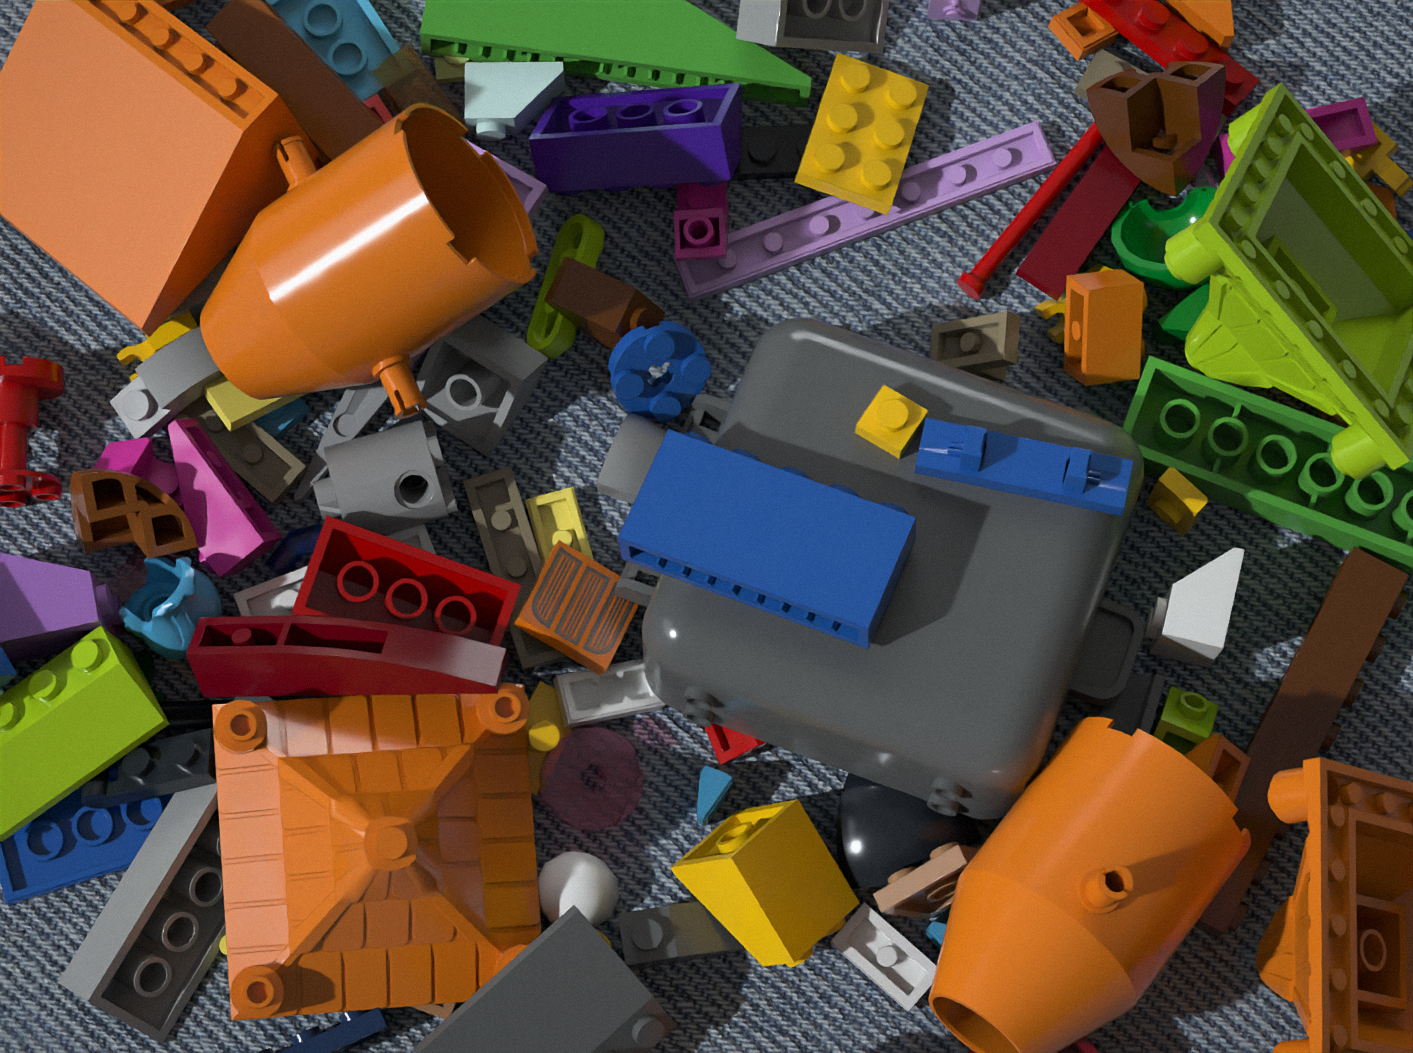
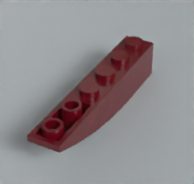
M299 615L200 617L186 652L204 697L498 694L509 656L506 648L451 634L398 624L350 618Z

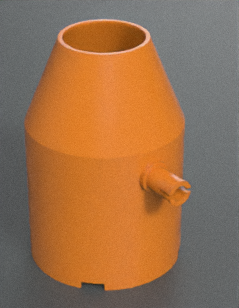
M413 104L318 171L309 156L301 136L283 139L281 144L285 150H282L279 144L273 147L272 152L277 157L290 185L287 193L257 214L200 314V329L205 345L218 368L235 387L252 398L267 400L371 384L381 380L398 419L408 418L419 413L415 406H418L419 410L427 407L428 403L423 398L409 368L412 364L411 359L532 280L537 272L534 267L530 269V259L538 255V247L530 219L522 201L507 175L491 153L487 150L479 155L462 137V135L468 132V128L446 111L431 104Z
M1087 717L1079 720L960 874L928 1001L940 1022L974 1052L1058 1053L1132 1010L1250 849L1251 837L1249 829L1244 828L1240 833L1238 826L1233 820V816L1238 809L1226 793L1193 762L1156 737L1140 729H1137L1132 736L1111 729L1115 722L1113 719L1105 717Z

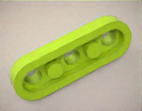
M576 214L569 218L557 235L528 327L527 344L548 358H556L566 352L572 346L576 336V326L544 301L564 258H573L595 269L598 257L604 247V230L602 225L584 214Z

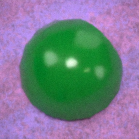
M1203 186L1187 190L1185 200L1179 206L1169 210H1159L1152 207L1148 199L1137 202L1129 201L1112 223L1111 242L1126 270L1143 283L1170 291L1189 290L1208 282L1210 276L1197 284H1190L1175 278L1165 263V246L1169 238L1204 216L1208 206L1215 197L1217 189Z

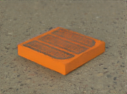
M558 540L546 559L513 625L601 676L608 669L639 604L615 595L614 589L621 576Z

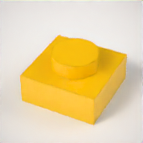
M883 385L857 422L855 433L900 459L925 423L928 410L888 386Z

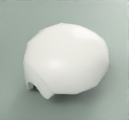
M562 852L543 865L537 878L540 910L552 923L575 905L592 926L596 928L612 916L619 899L616 876L604 861L585 852Z

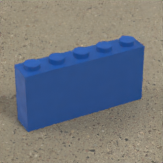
M668 429L618 535V542L623 560L869 649L916 540V517L910 516L907 510L897 504L890 502L877 504L860 498L858 493L849 487L839 484H833L829 487L815 482L807 474L796 468L782 467L779 469L762 463L756 455L748 451L734 449L731 452L717 447L709 439L698 433L685 432L681 434Z

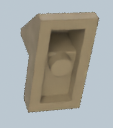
M1004 311L932 325L930 359L989 380H1003L1006 375V366L1017 364L1020 316Z

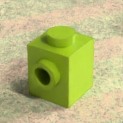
M1171 686L1156 718L1151 735L1184 756L1210 737L1219 705L1206 700L1198 693L1183 691Z

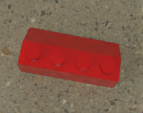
M327 515L290 615L350 618L398 624L451 634L500 647L521 585Z

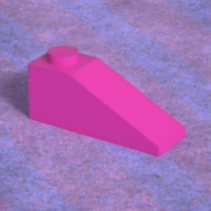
M196 418L174 420L168 425V431L185 515L193 528L198 544L197 557L208 571L217 574L219 578L239 574L283 537Z

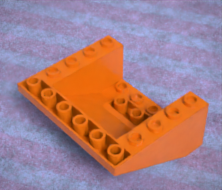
M36 0L0 72V216L148 337L162 325L242 239L257 214L281 197L290 186L277 157L272 152L273 147L279 144L282 150H285L281 144L283 139L301 136L312 162L320 154L278 93L153 0Z

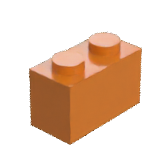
M1122 269L1067 275L1063 370L1084 386L1140 379V361L1143 360L1145 355V343L1142 337V314L1147 308V295L1143 282Z

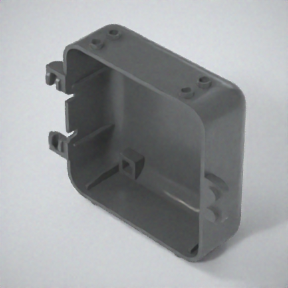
M804 317L781 321L769 328L761 336L752 352L732 403L706 394L695 396L681 434L695 432L709 439L717 447L731 452L734 449L748 451L756 455L762 463L779 469L782 467L796 468L807 474L815 482L829 487L833 484L849 487L858 493L860 498L877 504L882 502L897 504L907 510L910 516L916 517V540L869 649L627 561L614 592L618 597L647 607L642 624L643 662L645 677L653 693L666 705L682 711L683 717L692 723L705 727H710L712 723L884 786L908 793L928 801L927 806L940 814L956 816L958 812L977 819H996L1006 816L1041 770L1067 695L1094 705H1108L1115 702L1125 690L1144 636V624L1141 617L1133 609L1103 598L1143 484L1144 461L1135 440L1117 424L1101 419L1096 414L1091 413V408L1084 407L1083 409L1066 407L862 336L850 329V325L847 323H843L842 326L830 325L819 320ZM886 385L927 409V418L964 426H976L993 432L1071 448L1077 447L1092 450L1095 453L1133 460L1123 514L1118 516L914 473L924 424L900 459L856 434V424L881 387ZM705 418L721 423L718 432L703 427ZM983 448V456H982V460H981V465H980V466H982L983 457H984V453H985V448ZM1066 465L1065 473H1064V478H1063V483H1064L1065 476H1066V472H1067V468H1068L1069 465ZM646 573L655 577L657 580L654 587L639 582L640 574Z

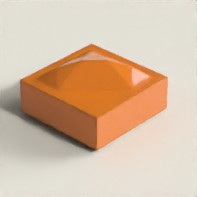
M1080 2L1054 15L1048 25V28L1077 61L1097 52L1099 47L1104 48L1112 44L1118 35V31L1110 23Z

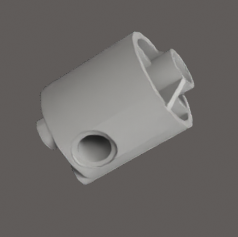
M419 420L324 447L330 477L313 482L316 499L324 521L327 515L333 518L342 516L344 522L384 536L447 518L449 513L458 511L446 466L436 469V467L445 465L433 420L425 423Z

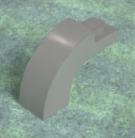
M198 327L164 346L135 368L139 376L109 402L134 439L150 438L181 410L204 394V385L225 375L212 359L203 340L201 329Z

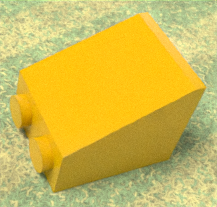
M798 799L736 810L670 867L681 883L763 967L786 964L787 967H794L803 963L814 953L812 947L822 937H827L840 930L846 924L844 917L860 903Z

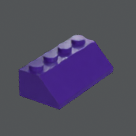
M741 83L553 97L529 138L537 180L546 184L549 192H557L562 196L576 195L584 190L604 189L606 192L617 193L636 186H652L654 189L662 190L672 188L680 183L699 182L703 186H716L731 180L741 159L743 94Z

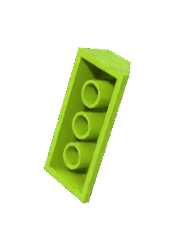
M102 625L0 697L1 842L169 725L131 649Z

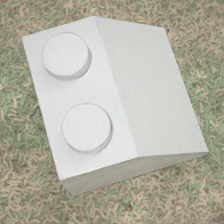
M1234 547L1174 583L1165 598L1157 597L1154 608H1150L1144 637L1152 638L1150 654L1209 668L1224 647L1244 549Z

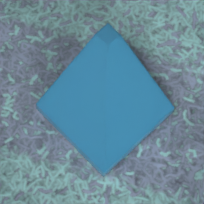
M706 765L700 772L697 803V823L701 826L708 825L733 789V781L730 775Z

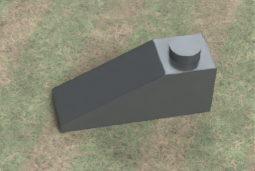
M700 901L617 914L625 964L631 971L747 951Z

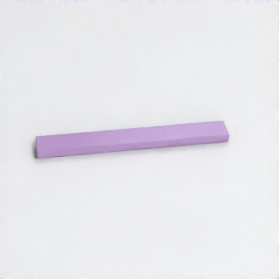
M1037 120L903 169L888 215L830 196L729 233L726 258L677 262L674 253L672 254L673 261L689 302L693 303L1049 172L1056 168L1057 163Z

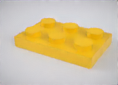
M837 53L794 182L888 215L930 85Z

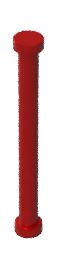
M1095 121L969 273L963 272L956 280L957 285L970 297L977 300L982 297L986 292L984 285L1104 141Z

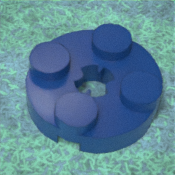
M659 321L661 326L645 329L642 325L632 329L622 337L610 355L608 369L611 373V389L619 403L628 412L639 414L645 418H655L659 422H669L678 417L680 411L688 407L693 402L695 396L701 393L706 380L711 375L712 368L703 346L691 330L676 322ZM665 362H669L665 374L658 378H652L648 370L653 364L661 367Z

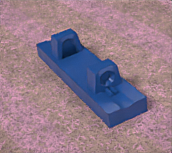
M926 418L914 473L1122 516L1133 460L1095 453L1092 450L1077 447L1071 448L993 432L976 426H964ZM983 448H985V453H984V457H983L982 466H980V465H981L982 456H983ZM1066 465H1069L1068 468H1067L1065 480H1064V483H1063L1065 468H1066Z

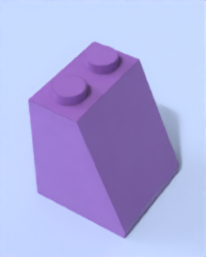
M0 552V645L11 664L62 653L100 625L121 640L118 625L123 624L119 616L122 601L118 594H112L108 584H103L90 571Z

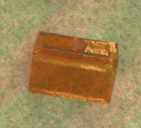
M410 43L405 44L368 71L397 114H400L413 104L426 103L446 111L463 125H466Z

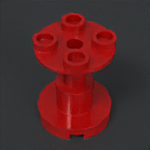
M0 356V507L26 506V498L43 501L60 500L62 498V482L59 478L46 473L27 471L28 433L38 430L39 401L59 397L65 391L64 368L49 360L24 356L22 365L5 364L6 356Z

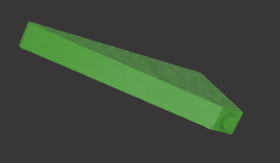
M426 0L420 30L421 55L444 58V56L468 58L470 62L478 63L563 62L565 75L658 88L741 83L742 99L807 108L812 82L811 77L756 43L736 39V31L686 0Z

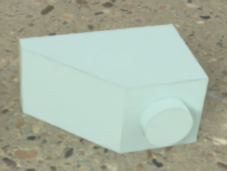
M563 62L465 63L464 119L466 128H468V135H476L478 139L485 141H497L504 139L505 135H517L551 102L553 97H557L565 89Z

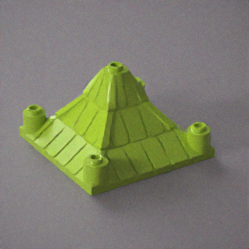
M1281 82L1265 93L1261 103L1229 124L1227 142L1236 158L1229 166L1225 178L1219 185L1215 197L1208 206L1204 216L1166 241L1164 259L1168 270L1179 280H1184L1190 284H1197L1210 276L1209 300L1186 336L1185 356L1191 367L1198 372H1203L1207 377L1242 386L1271 388L1274 386L1331 416L1338 413L1349 426L1333 436L1331 459L1335 467L1342 474L1349 475L1356 480H1362L1387 465L1392 470H1395L1408 463L1413 455V240Z

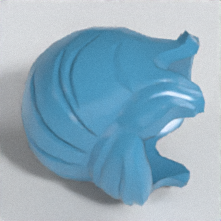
M162 556L151 559L146 558L144 560V565L148 570L145 579L146 585L130 594L119 611V616L125 629L133 633L135 637L143 638L152 651L167 659L181 660L187 658L186 652L200 617H221L222 615L221 600L216 586L205 574L191 567L192 560L188 557L176 559V564Z

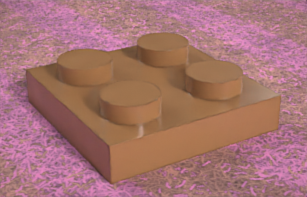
M951 842L930 853L931 860L918 868L908 867L892 874L887 879L889 885L873 894L881 913L928 920L948 909L952 905L960 874L981 847L960 845L958 842Z

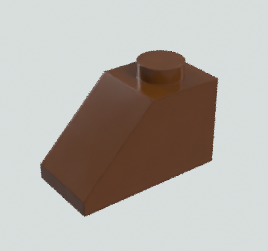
M569 257L564 258L544 299L548 305L603 348L612 350L621 338L632 329L642 325L645 329L659 326V321H662L665 312L638 289Z

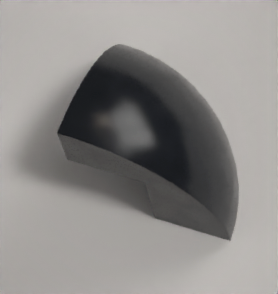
M848 773L840 797L836 823L839 869L851 889L889 884L887 879L892 874L908 867H916L921 863H927L931 860L930 853L942 845L951 842H958L960 845L965 846L973 844L980 837L973 818L958 812L956 816L940 814L927 806L928 801Z

